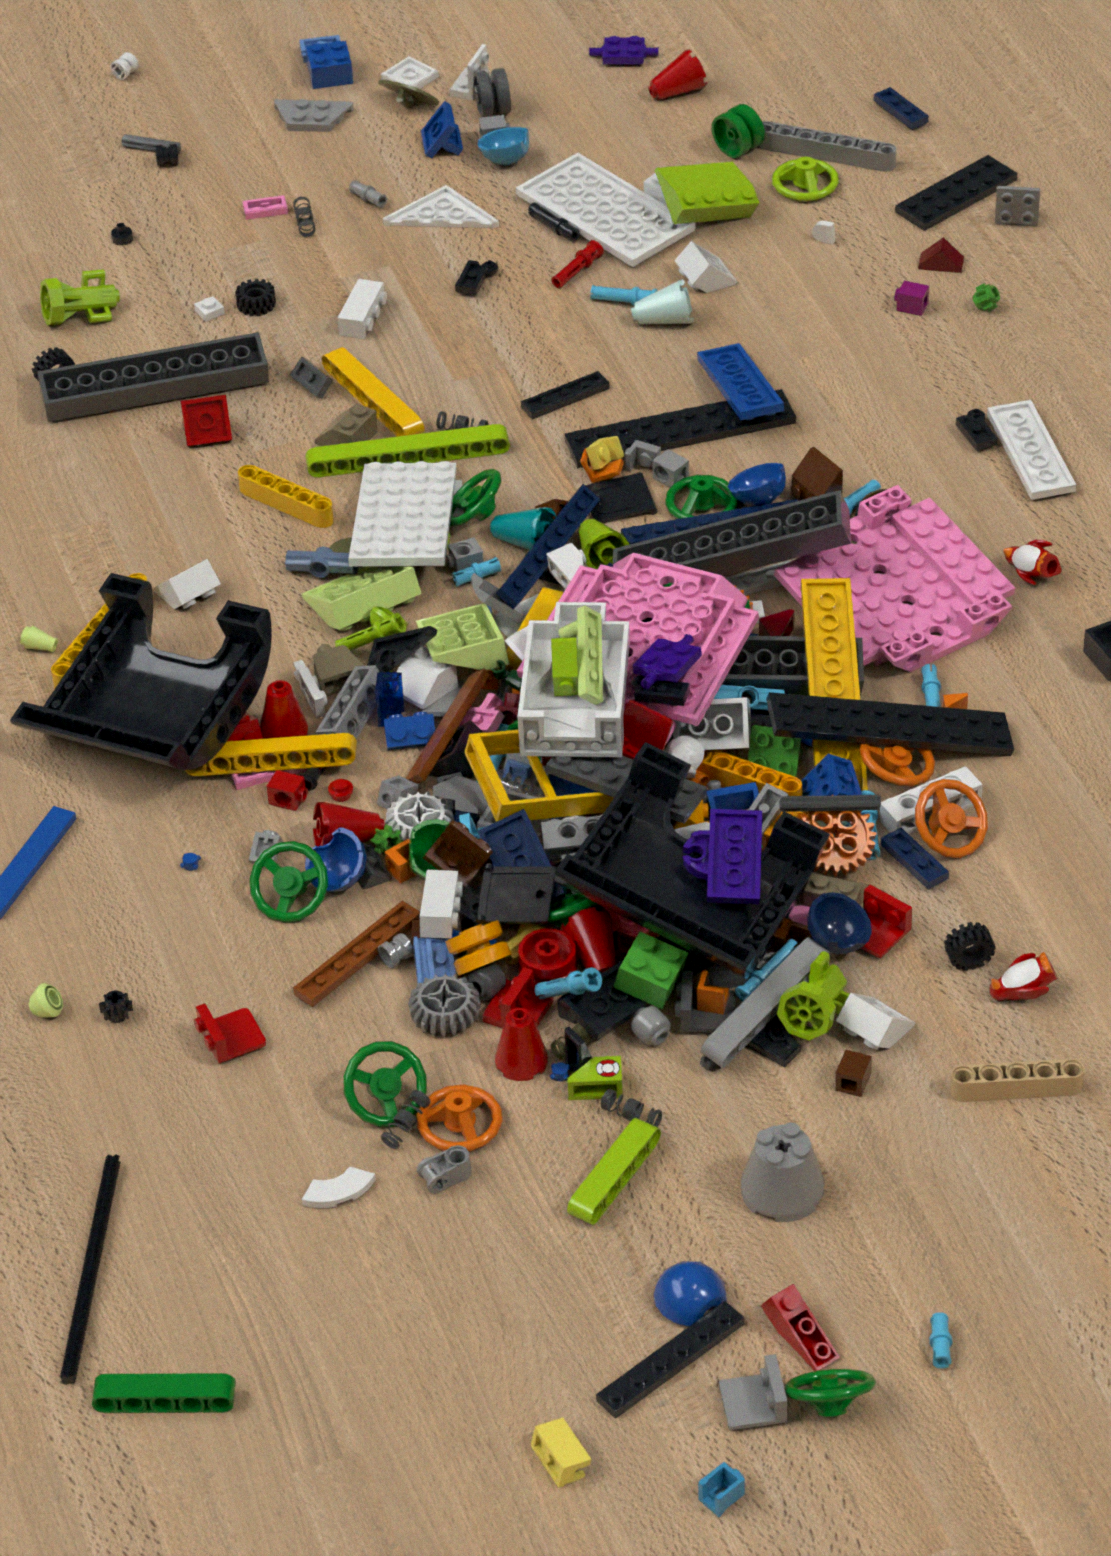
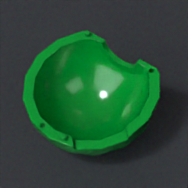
M440 819L425 820L414 826L411 830L409 866L412 872L422 880L426 879L427 870H437L423 857L450 824L448 821Z

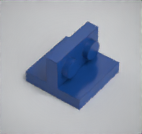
M444 101L421 130L425 155L433 158L441 147L445 151L453 152L457 155L463 151L459 125L455 124L452 106Z

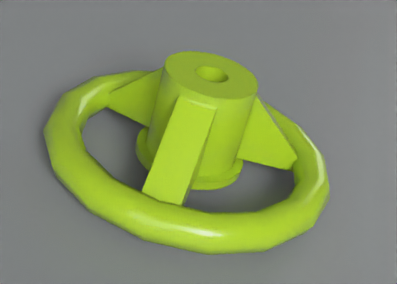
M800 157L778 166L772 175V184L777 192L786 198L797 201H814L825 198L834 192L839 184V175L833 166L824 161L811 157ZM826 172L829 174L831 182L827 187L818 191V177L816 175ZM793 180V184L796 187L807 189L808 193L792 191L784 187L780 181Z

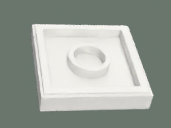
M410 56L381 73V80L399 82L419 89L439 77V72L436 69Z

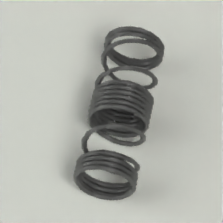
M298 197L294 200L293 206L299 233L304 237H310L316 231L310 201L306 197ZM299 200H306V201L308 202V204H307V203H302V204H300V205L306 204V205H308V206H307V207H301V208H299V209H298V207H299L300 205H298L297 207H296L295 205H296L297 201H299ZM305 215H309L308 218H301ZM309 224L313 226V227L311 228V229H313V230H312L310 233H303V232L301 231V230H304V231H309V230H311V229H302V228H301L302 226H307V225H309Z
M444 411L439 412L436 420L437 428L442 429L444 427L445 430H449L452 427L454 429L455 414H453L451 426L446 429L447 414ZM458 415L455 421V429L468 428L469 417ZM474 418L471 420V427L473 426ZM483 419L478 424V426L489 425V422Z
M608 1089L601 1099L602 1109L609 1112L616 1110L618 1116H623V1118L630 1121L634 1118L639 1119L644 1103L641 1104V1102L629 1098L623 1107L622 1114H619L618 1106L622 1102L623 1094L619 1096L617 1106L613 1110H609L613 1106L617 1094L612 1089ZM653 1107L646 1122L658 1127L662 1119V1111L659 1109L654 1111Z
M413 1090L408 1097L410 1105H402V1109L393 1118L394 1123L388 1125L390 1133L383 1132L380 1136L381 1140L393 1149H398L400 1147L398 1141L403 1142V1140L393 1134L390 1125H397L400 1129L410 1133L409 1130H412L417 1122V1118L412 1113L403 1109L404 1106L412 1107L420 1114H423L420 1109L411 1103L410 1098L424 1108H428L431 1103L430 1098L419 1090Z

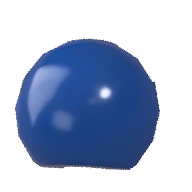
M765 463L746 469L729 481L728 488L735 499L745 505L759 506L770 504L783 493L785 488L786 475L784 465L782 463Z
M343 827L338 828L332 833L333 839L328 844L312 848L321 856L327 868V892H339L349 889L361 879L366 867L367 856L363 843L353 831ZM306 857L305 870L313 868L314 865ZM318 878L311 882L316 888L318 887Z
M681 1261L667 1268L660 1275L653 1294L655 1305L661 1314L672 1322L685 1326H691L698 1321L709 1308L717 1307L724 1301L727 1302L724 1281L714 1269L699 1261Z

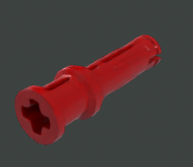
M595 240L589 241L587 247L576 252L575 258L551 278L552 284L560 289L583 268H589L596 258L603 256L604 249L601 244Z

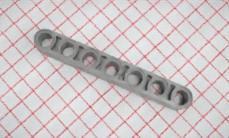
M769 121L762 122L765 136L762 144L757 146L760 149L886 172L896 168V146L891 143Z
M807 937L706 1039L700 1052L720 1067H726L777 1015L780 998L785 990L803 981L809 982L811 963L822 951H826L829 955L830 952Z

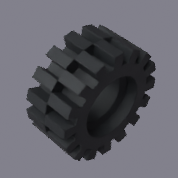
M255 278V281L249 279L247 283L243 281L241 286L238 285L235 290L237 308L240 312L243 311L244 315L249 313V316L254 314L261 316L260 313L265 315L276 306L274 285H271L269 281L266 282L265 279L261 281L258 278Z
M54 347V350L48 348L47 353L42 351V356L36 357L38 362H33L35 368H32V372L39 382L37 371L49 370L60 364L58 368L76 364L63 349Z
M968 922L966 927L961 924L959 925V930L952 929L953 935L947 934V940H944V948L951 964L956 969L960 970L962 968L963 971H968V968L971 967L974 970L976 965L982 967L985 965L984 961L989 962L991 960L990 956H994L996 946L989 930L984 924L981 926L978 922L975 925L972 922Z

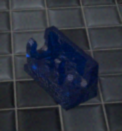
M377 672L375 697L378 727H384V719H387L389 716L395 714L402 715V712L405 711L402 672Z

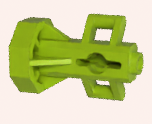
M104 269L82 271L81 287L78 288L64 284L58 278L44 279L40 283L41 310L47 326L60 325L77 311H85L89 323L112 321V314L109 308H115L117 302L120 301L119 290L115 289L114 284L105 285ZM88 279H98V286L88 287ZM102 309L103 313L94 314L92 310Z
M822 951L811 963L809 983L803 981L786 989L781 995L777 1016L788 1033L808 1041L828 1032L833 1025L835 1013L840 1014L850 995L843 991L847 985L846 978L837 965H829L830 955L826 951Z

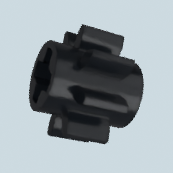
M114 990L103 995L104 1002L99 1003L100 1013L104 1015L105 1021L109 1020L113 1023H120L125 1019H129L128 1012L133 1011L132 1000H129L128 993L123 994L121 991Z

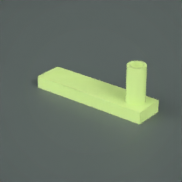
M584 605L577 608V620L561 627L558 633L560 638L578 636V696L597 705L603 702L602 619L600 613Z

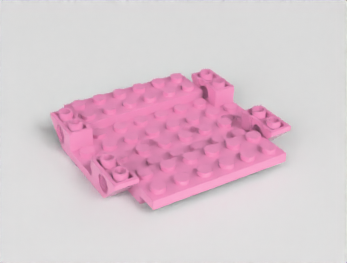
M899 485L859 502L858 515L850 519L851 541H855L857 544L851 543L797 557V559L776 568L774 576L801 606V579L850 578L855 637L862 638L863 666L871 662L878 666L889 660L894 666L912 672L989 635L1012 609V605L1005 598L1014 595L1015 587L930 497L908 507L912 499ZM875 571H882V572H884L885 574L882 575V574H880V573H874V572H875ZM909 601L913 603V605L903 604L902 602ZM937 632L942 636L931 635V633Z
M632 553L614 563L613 567L601 564L597 570L580 565L558 601L606 603L607 621H629V653L632 655L628 657L624 709L630 700L635 701V691L632 689L631 681L638 674L633 673L632 665L658 638L678 642L686 634H690L694 638V642L690 645L701 647L702 656L678 681L690 683V693L685 705L671 706L669 704L635 702L670 719L699 726L759 619L758 611L744 608L748 601L747 597L722 575ZM668 583H673V585L669 587L662 586ZM555 608L547 621H554ZM652 618L650 622H642V620ZM524 659L517 669L519 678H522ZM674 721L667 742L676 728Z

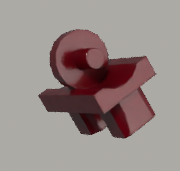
M506 693L504 706L497 705V710H500L502 714H506L502 724L511 725L518 719L520 694Z

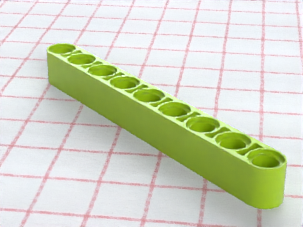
M492 424L314 447L306 452L305 458L308 473L312 477L320 478L363 472L364 464L379 462L381 464L394 462L416 463L419 461L436 463L498 455L509 450L510 441L504 425Z

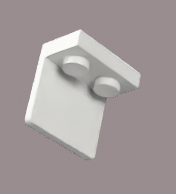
M481 45L467 67L462 71L450 88V96L472 101L475 99L474 72L485 70L490 77L487 45Z

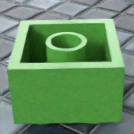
M640 931L619 968L614 988L663 1009L682 974L688 953Z

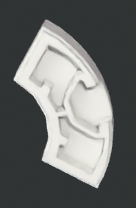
M349 1167L344 1174L334 1179H313L302 1198V1205L312 1208L337 1207L338 1203L350 1199L353 1201L369 1190L376 1180L375 1174Z

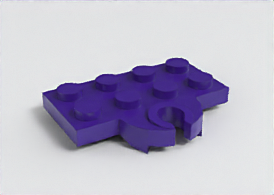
M710 809V830L693 832L691 837L685 842L683 853L698 852L702 855L697 859L685 855L683 856V864L690 874L697 878L708 880L707 902L760 904L762 811Z

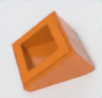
M968 693L943 695L942 707L967 709Z

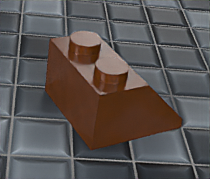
M815 447L810 448L792 474L791 494L796 499L804 500L838 490L843 492V470Z

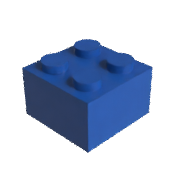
M333 41L332 43L325 44L316 43L305 46L307 67L313 89L353 84L352 62L346 41Z

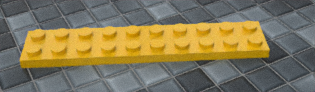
M850 578L801 579L809 696L860 700ZM812 739L814 767L827 754L851 760L860 790H868L866 765L863 763L859 753L860 743Z

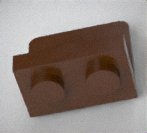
M452 820L424 855L423 859L437 870L458 871V881L463 882L464 890L493 852L487 842L473 836L464 824Z

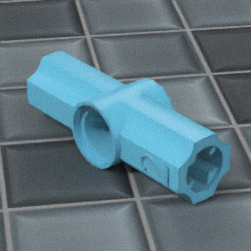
M721 685L714 699L742 698V693L747 692L751 696L750 709L769 711L766 701L768 693H784V690L755 688L754 686Z

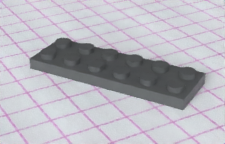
M623 755L622 757L552 756L546 764V773L614 798L629 776L633 759ZM685 779L671 808V819L685 824L706 795L707 787Z

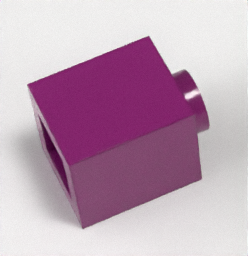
M904 280L900 289L897 288L895 291L896 311L922 316L929 304V285Z

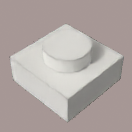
M214 296L194 304L195 311L205 322L225 314L224 307Z

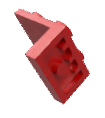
M871 884L864 889L863 909L871 921L872 934L869 941L861 949L877 958H882L912 929V907Z

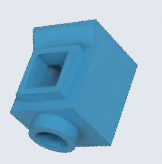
M725 1462L721 1463L698 1482V1500L718 1517H721L727 1508L745 1495V1479L739 1470L732 1469Z

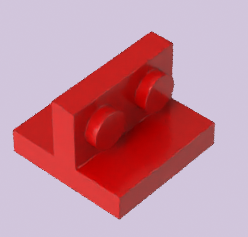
M226 395L180 401L187 446L232 440Z
M523 967L520 974L515 976L512 981L506 979V986L494 996L482 1014L483 1022L503 1029L506 1015L510 1010L525 1008L532 1013L538 1027L553 1004L554 998L549 997L541 1000L539 996L536 997L533 970Z

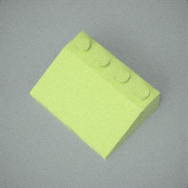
M364 566L358 569L357 574L343 575L302 593V597L329 627L345 631L352 628V624L358 621L365 622L370 620V611L373 606L383 607L391 611L395 605L410 603L414 601L415 596L422 593L414 567Z
M484 603L416 621L418 629L432 626L438 630L436 636L425 644L432 660L435 662L479 670L483 668L486 670H491V668L494 670L501 669L496 663L497 660H502L505 665H509L504 638L488 606Z

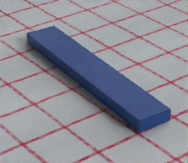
M53 806L1 874L0 920L77 819L75 812Z

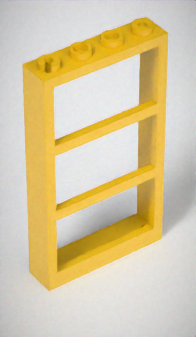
M518 730L469 734L464 753L496 822L522 809H525L530 820L604 813L614 799L600 792L556 796L538 756H527L545 797L510 801L489 756L520 753Z

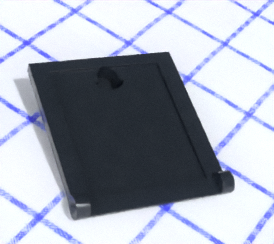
M641 472L585 485L600 499L590 513L593 519L601 523L648 512L654 515L658 512Z
M485 864L476 922L484 924L498 920L499 924H548L556 867H494L492 864Z

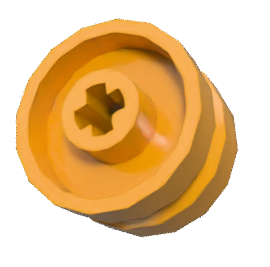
M498 920L483 926L479 924L445 941L449 954L455 955L465 950L467 952L466 956L456 959L453 963L458 976L512 954L508 943L505 941L493 945L489 943L490 940L501 936L503 933Z

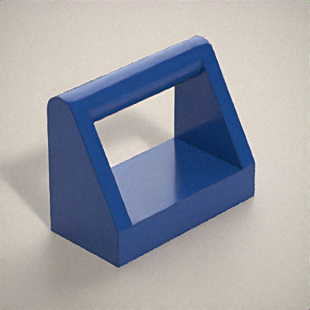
M756 783L706 791L709 819L710 809H749L759 795Z

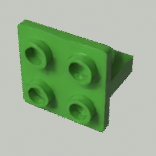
M753 725L748 761L797 777L798 761L802 759L803 749H800L801 738L774 736L772 727Z

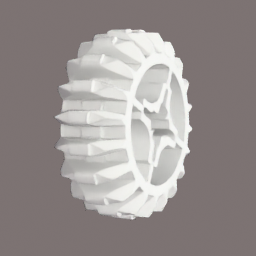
M417 792L416 795L408 793L406 798L399 796L397 802H392L391 808L387 809L385 823L392 826L393 831L400 830L399 837L405 841L410 839L411 830L417 824L432 819L451 822L452 820L454 821V815L452 814L450 804H447L445 798L440 799L437 796H431L429 792L425 794Z

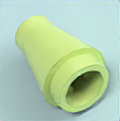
M26 626L21 634L20 644L24 645L26 649L54 652L58 639L35 626Z

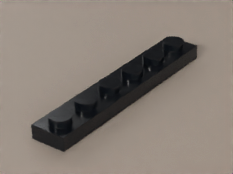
M726 1301L722 1302L596 1394V1401L616 1419L745 1325V1317Z

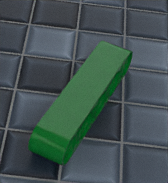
M224 1373L101 1374L95 1378L92 1407L101 1413H224L232 1410L234 1406L236 1380L233 1376Z

